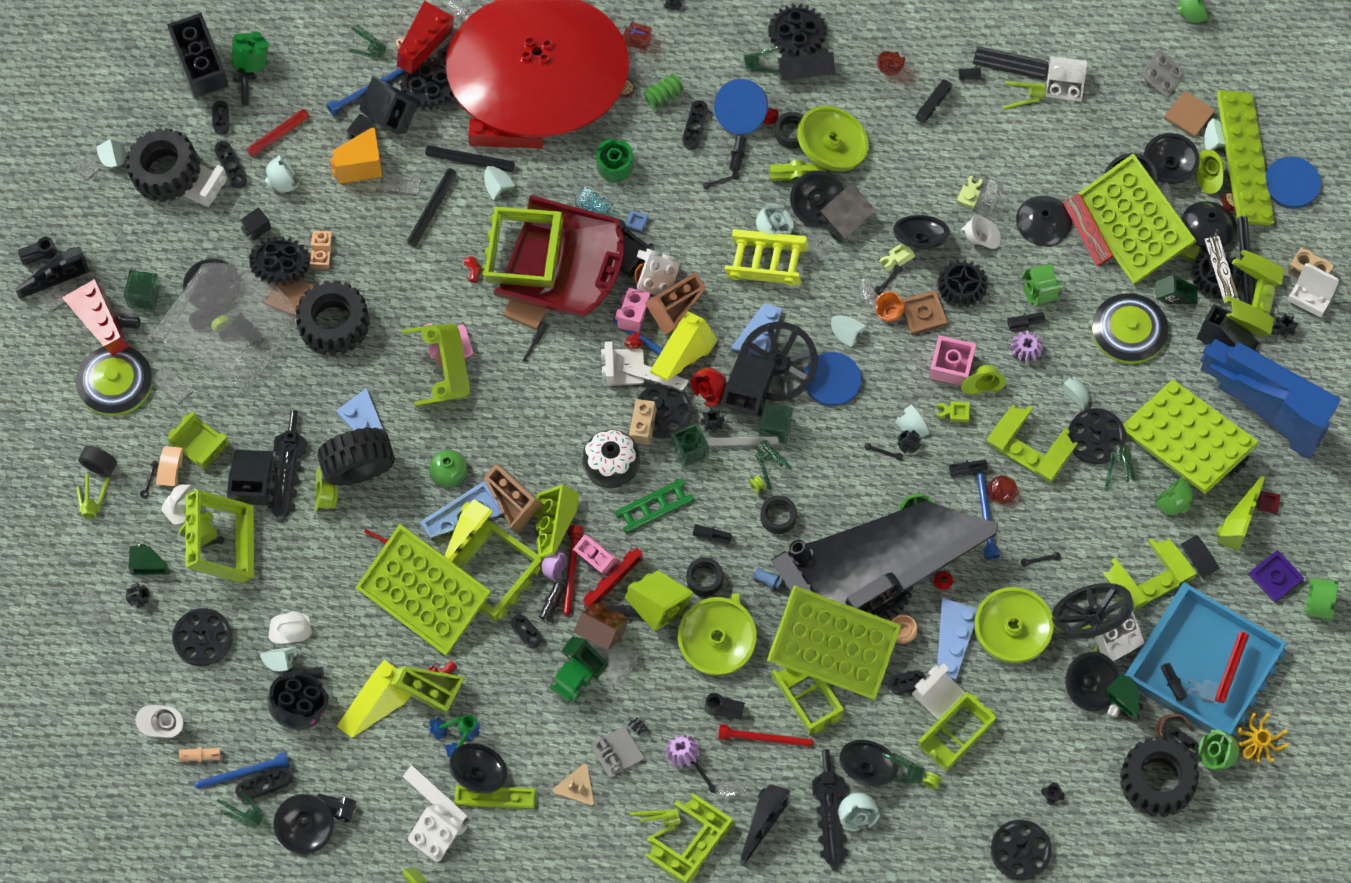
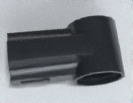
M45 236L40 238L37 243L19 249L18 254L23 266L44 258H54L57 254V248L52 239Z
M710 693L705 701V711L711 716L721 715L741 720L745 702L725 698L718 693ZM714 701L717 702L719 706L712 707L709 703Z
M318 793L317 797L329 806L334 818L340 821L344 819V822H351L357 803L355 800L347 797L335 798Z

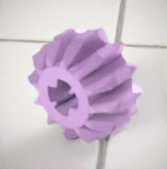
M1027 330L1025 335L1020 332L1018 337L1014 336L1011 350H1013V356H1018V361L1024 358L1025 363H1028L1029 359L1034 362L1036 357L1041 356V351L1043 350L1041 337L1036 338V332L1030 335Z
M684 733L681 737L675 734V740L669 739L670 745L665 746L667 759L670 760L672 765H678L681 769L684 764L690 767V762H696V756L700 755L697 741L691 735L687 737Z

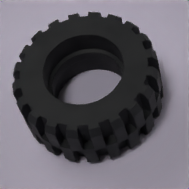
M160 128L155 129V132H146L145 136H140L136 139V144L133 143L130 147L131 151L127 153L125 163L127 173L133 185L142 196L148 197L153 201L159 199L160 202H165L166 199L171 201L179 195H185L186 190L190 191L193 187L192 183H196L198 180L197 174L200 173V160L186 135H182L177 130L173 132L169 128H165V130ZM164 156L178 157L176 164L169 171L162 174L148 173L151 165L157 159Z
M337 280L334 283L324 281L322 285L317 283L313 285L314 288L312 290L310 288L307 289L305 297L301 296L295 316L303 342L309 345L313 351L318 349L319 354L323 355L329 352L330 356H336L337 352L345 354L347 349H355L357 342L361 344L364 340L363 335L368 333L370 319L367 304L363 295H360L359 290L355 287L351 288V284L345 282L343 285L341 281ZM330 307H340L350 313L347 322L334 329L320 327L315 323V320L320 312Z
M376 427L359 428L336 435L334 438L327 440L326 443H323L317 453L325 481L334 486H348L371 480L387 472L395 461L388 434L383 429Z
M1157 736L1156 740H1153L1152 737L1146 738L1144 743L1140 741L1135 745L1134 749L1131 748L1120 772L1121 789H1124V797L1126 799L1130 798V805L1133 808L1137 805L1140 807L1139 812L1143 814L1145 811L1150 812L1152 817H1156L1157 814H1161V817H1168L1169 813L1175 815L1179 813L1180 809L1188 806L1198 787V779L1200 777L1197 770L1198 763L1195 759L1192 760V752L1190 750L1186 752L1184 750L1185 745L1181 742L1177 745L1174 743L1175 739L1169 738L1166 741L1161 736ZM1151 762L1165 763L1177 774L1178 784L1173 790L1167 792L1155 791L1143 781L1141 777L1142 768Z

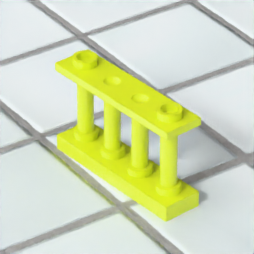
M733 229L732 238L734 244L738 246L733 266L725 265L727 277L733 280L748 279L785 283L790 286L795 284L801 285L800 275L796 273L799 253L808 251L809 245L806 236L769 235L763 232ZM746 246L756 247L751 268L741 267ZM764 248L774 249L770 270L759 269ZM782 250H792L788 272L777 271Z

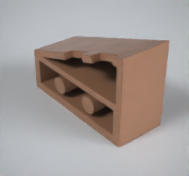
M697 272L645 302L664 335L675 329L681 318L685 316L691 305L695 303L706 287Z

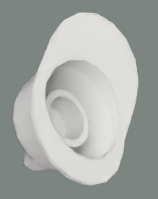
M979 214L974 215L972 220L968 221L961 230L972 244H981L990 249H995L1000 245L1001 234L997 226Z
M182 484L175 487L162 505L161 511L172 524L185 522L186 495L196 490L190 484Z
M289 612L273 617L270 623L268 638L276 644L305 641L312 633L309 617L299 612Z
M146 705L139 710L135 719L139 731L148 736L174 737L179 734L183 727V717L180 712L170 706Z

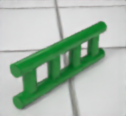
M683 478L614 511L616 518L623 516L628 524L623 527L624 532L628 534L695 501L692 494L685 496L681 487L686 485ZM674 491L679 500L668 504L664 495ZM657 499L662 508L651 513L647 504ZM640 508L645 517L634 521L629 512Z

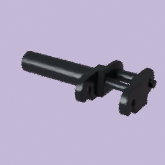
M244 72L242 76H239V79L237 77L233 78L234 82H241L243 106L249 105L248 79L254 80L257 78L254 72L250 74Z

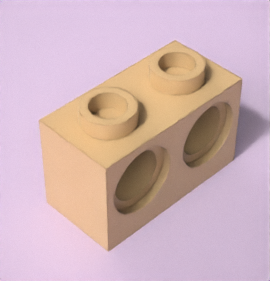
M1300 248L1287 272L1299 278L1305 266L1300 263L1301 261L1315 266L1328 274H1331L1334 265L1327 259L1314 255L1312 251Z
M636 399L629 432L630 438L635 443L650 445L657 411L654 401Z

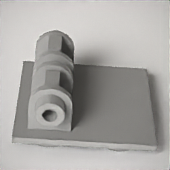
M1158 48L1140 75V83L1145 86L1151 84L1163 96L1169 98L1186 71Z
M625 725L605 737L602 735L595 738L596 741L590 744L609 778L644 759Z

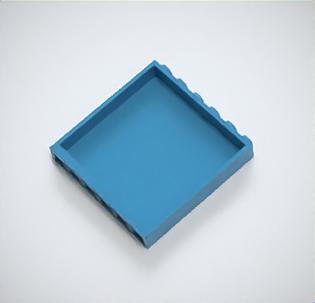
M1183 583L1125 676H1130L1135 681L1137 691L1174 713L1185 716L1191 723L1206 732L1211 733L1210 731L1222 730L1235 737L1238 732L1237 724L1239 722L1243 724L1248 715L1246 712L1249 706L1253 708L1258 699L1255 696L1258 690L1261 692L1264 690L1268 683L1265 679L1268 675L1272 677L1278 667L1275 665L1278 659L1282 661L1287 650L1284 648L1287 642L1188 584ZM1240 631L1249 634V638L1224 704L1215 701V697ZM1165 663H1171L1177 677L1181 678L1180 682L1188 695L1186 699L1180 702H1176L1170 687H1167L1168 682L1161 670V666Z

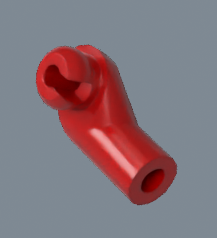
M466 257L464 265L471 270L468 281L477 283L481 266L475 257Z
M449 661L444 668L430 666L428 670L452 674L457 666L452 661Z

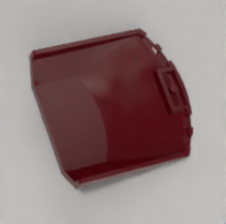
M529 195L527 209L561 212L563 216L554 287L545 288L501 284L498 288H494V296L585 317L606 298L619 275L624 251L623 234L619 219ZM524 222L506 269V274L544 277L552 224Z

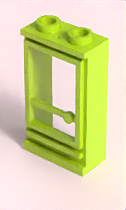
M786 667L779 673L776 669L773 670L772 679L789 702L809 735L812 733L818 734L825 729L827 724H835L842 719L841 716H843L844 709L826 682L813 678L816 683L815 685H811L810 688L793 697L788 688L809 676ZM819 687L834 711L811 724L796 699Z
M967 691L918 740L917 746L946 772L996 721L993 710L989 707L985 708L976 695L970 694ZM963 706L984 723L965 744L961 743L949 732L948 728L944 727ZM941 729L944 734L949 735L961 746L955 754L935 737Z

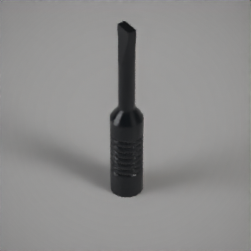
M541 322L533 336L532 344L526 352L523 362L528 358L535 344L539 343L548 327V324L545 322Z

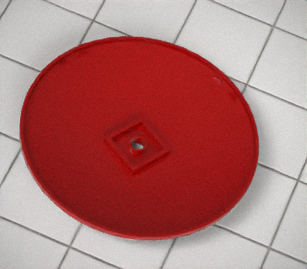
M495 0L478 9L461 24L450 42L446 58V72L450 89L455 99L470 116L496 131L529 138H545L571 133L599 119L608 112L620 97L629 71L628 50L621 32L603 12L582 0ZM534 52H541V53H542V54H540V55H538V56L533 55Z

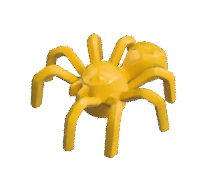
M1253 713L1249 719V727L1255 733L1242 731L1241 727L1238 729V734L1252 736V738L1246 741L1239 742V747L1253 742V744L1242 750V757L1244 759H1251L1259 747L1254 760L1255 763L1260 762L1259 758L1263 748H1265L1267 761L1273 762L1275 759L1270 757L1268 745L1273 750H1282L1287 747L1288 743L1276 747L1270 741L1282 737L1288 730L1285 729L1276 736H1271V732H1268V729H1263L1266 719L1270 716V713H1267L1262 718L1258 731L1253 726V719L1256 713Z

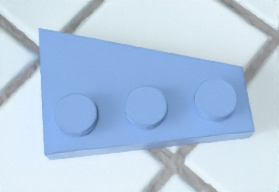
M763 304L732 345L731 351L739 353L747 336L759 326L770 322H778L782 308ZM767 331L756 338L753 343L769 353L772 344ZM749 348L747 355L767 360V358Z
M364 389L337 410V414L352 431L359 428L365 429L366 427L383 429L367 389Z

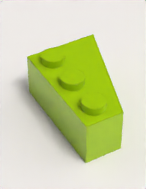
M402 666L398 668L390 685L442 713L448 712L465 676Z

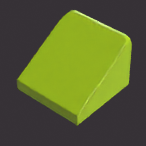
M415 867L402 871L403 877L408 883L427 882V879Z

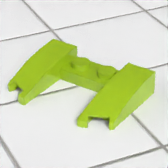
M1243 250L1240 252L1244 256L1242 260L1234 259L1232 264L1257 279L1253 303L1250 305L1229 295L1225 296L1224 301L1232 304L1233 313L1226 315L1258 337L1271 335L1274 318L1270 316L1275 289L1277 286L1282 285L1285 269L1262 256Z
M1013 404L988 436L986 444L1052 484L1077 447V442L1072 443L1068 437L1070 431L1065 427L1045 456L1015 438V435L1032 412L1033 407L1027 406V409L1015 408Z
M1169 538L1161 542H1155L1154 539L1148 540V543L1166 568L1165 572L1137 586L1116 558H1113L1110 562L1113 564L1108 573L1103 572V576L1108 583L1121 585L1130 591L1134 602L1133 612L1196 577L1197 573ZM1116 594L1119 601L1124 599L1122 596Z
M694 793L690 794L692 800L682 805L679 800L674 803L675 807L703 826L682 855L678 854L651 835L648 837V843L652 844L651 854L645 853L647 859L680 883H691L699 873L698 869L720 839L723 840L734 826L733 818Z

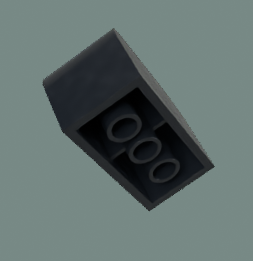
M202 13L167 24L176 56L193 99L228 88L229 85L223 65Z

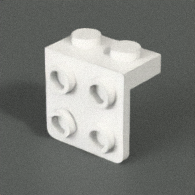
M199 164L200 173L197 174L198 180L196 183H192L193 187L190 191L186 190L183 196L209 208L212 201L215 200L217 193L225 184L227 176L224 167L217 165L213 171Z
M647 249L646 252L639 250L637 257L646 261L637 289L658 295L673 286L680 263L673 261V257L662 253V256H658V252Z
M1305 264L1287 301L1322 317L1339 284V279L1315 266Z
M605 342V349H601L602 360H605L606 366H602V378H606L607 386L643 384L645 382L643 378L614 369L620 357L644 364L643 350H613L612 342Z
M944 663L940 666H933L928 672L930 676L926 680L922 678L914 686L916 690L912 693L937 720L965 693L945 673L949 668Z
M434 804L425 809L410 833L408 840L431 859L438 862L443 858L454 838L463 834L467 826L463 824L460 818L449 814L444 806Z

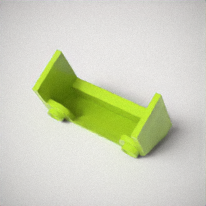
M453 323L401 330L402 336L421 333L426 343H439L445 381L434 384L432 387V399L415 401V407L467 397L470 392V386L458 326Z

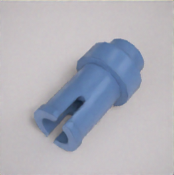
M757 568L754 572V580L768 585V588L773 590L781 588L783 580L780 579L779 575L775 573L772 575L760 568Z

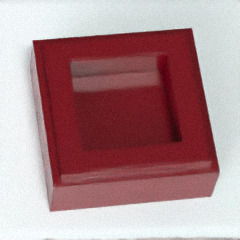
M1261 491L1258 510L1277 514L1281 494Z

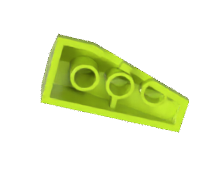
M1264 476L1258 479L1225 519L1223 526L1219 525L1215 535L1219 537L1217 543L1238 551L1240 550L1265 479Z

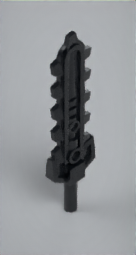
M296 410L290 411L288 431L285 430L284 433L276 436L274 439L273 452L279 456V461L274 462L277 475L272 476V482L276 484L275 488L270 491V495L274 496L273 502H269L268 508L272 509L277 522H283L285 517L290 514V511H295V504L292 503V498L297 497V490H294V485L299 483V477L295 476V474L301 467V464L297 463V459L302 457V454H305L306 439L296 431L298 411Z
M823 749V772L812 780V793L816 799L820 800V806L816 807L817 814H821V821L817 822L818 828L822 829L823 835L819 836V843L824 845V850L820 851V857L825 858L832 871H838L843 858L848 856V849L843 848V842L847 841L846 834H842L843 825L840 823L838 812L840 806L839 799L843 798V794H845V780L835 774L834 771H831L830 750Z

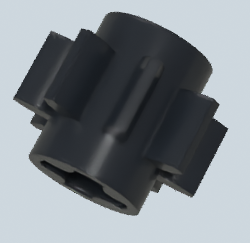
M1284 313V316L1281 318L1279 316L1276 317L1273 329H1277V336L1282 335L1284 338H1287V335L1295 334L1298 323H1294V316L1291 317Z
M710 408V411L707 413L703 412L701 425H705V431L709 429L715 433L716 429H722L724 416H720V410L715 411Z
M908 430L901 432L898 436L899 442L897 443L899 449L903 453L907 451L910 453L916 452L921 446L920 441L922 439L919 437L920 435L915 430H912L911 433Z
M135 583L126 589V600L131 606L136 605L137 608H140L149 602L150 592L145 585L140 586L139 583Z

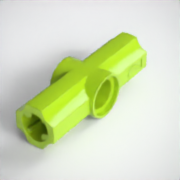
M794 160L789 164L770 165V182L790 181L794 184L800 176L807 172L816 170L826 171V169L815 163H805L802 160Z

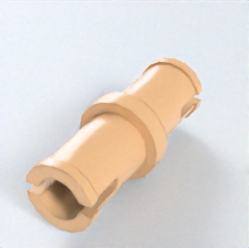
M197 747V749H179L180 762L198 761V763H202L203 760H220V748L202 749V747Z

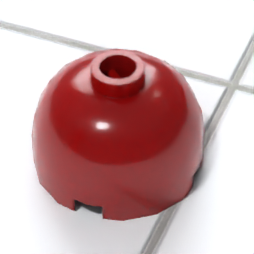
M704 368L692 374L693 379L690 380L692 391L697 397L700 394L707 401L704 403L706 406L712 407L723 399L727 385L726 377L723 373L714 368Z

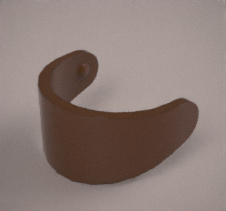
M1166 714L1157 721L1155 731L1157 736L1163 737L1162 725L1166 719L1172 716L1181 719L1189 730L1192 729V725L1181 714Z

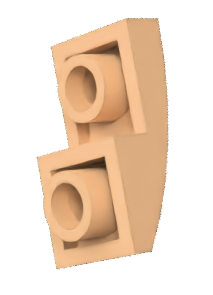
M313 231L310 269L329 270L332 232Z
M164 446L158 467L157 485L177 486L179 467H182L183 448Z

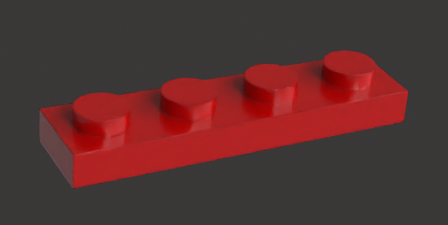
M636 547L633 551H629L624 556L623 562L620 565L616 564L611 569V574L607 578H602L593 592L590 591L586 594L583 601L585 609L595 602L600 603L643 559L641 550Z

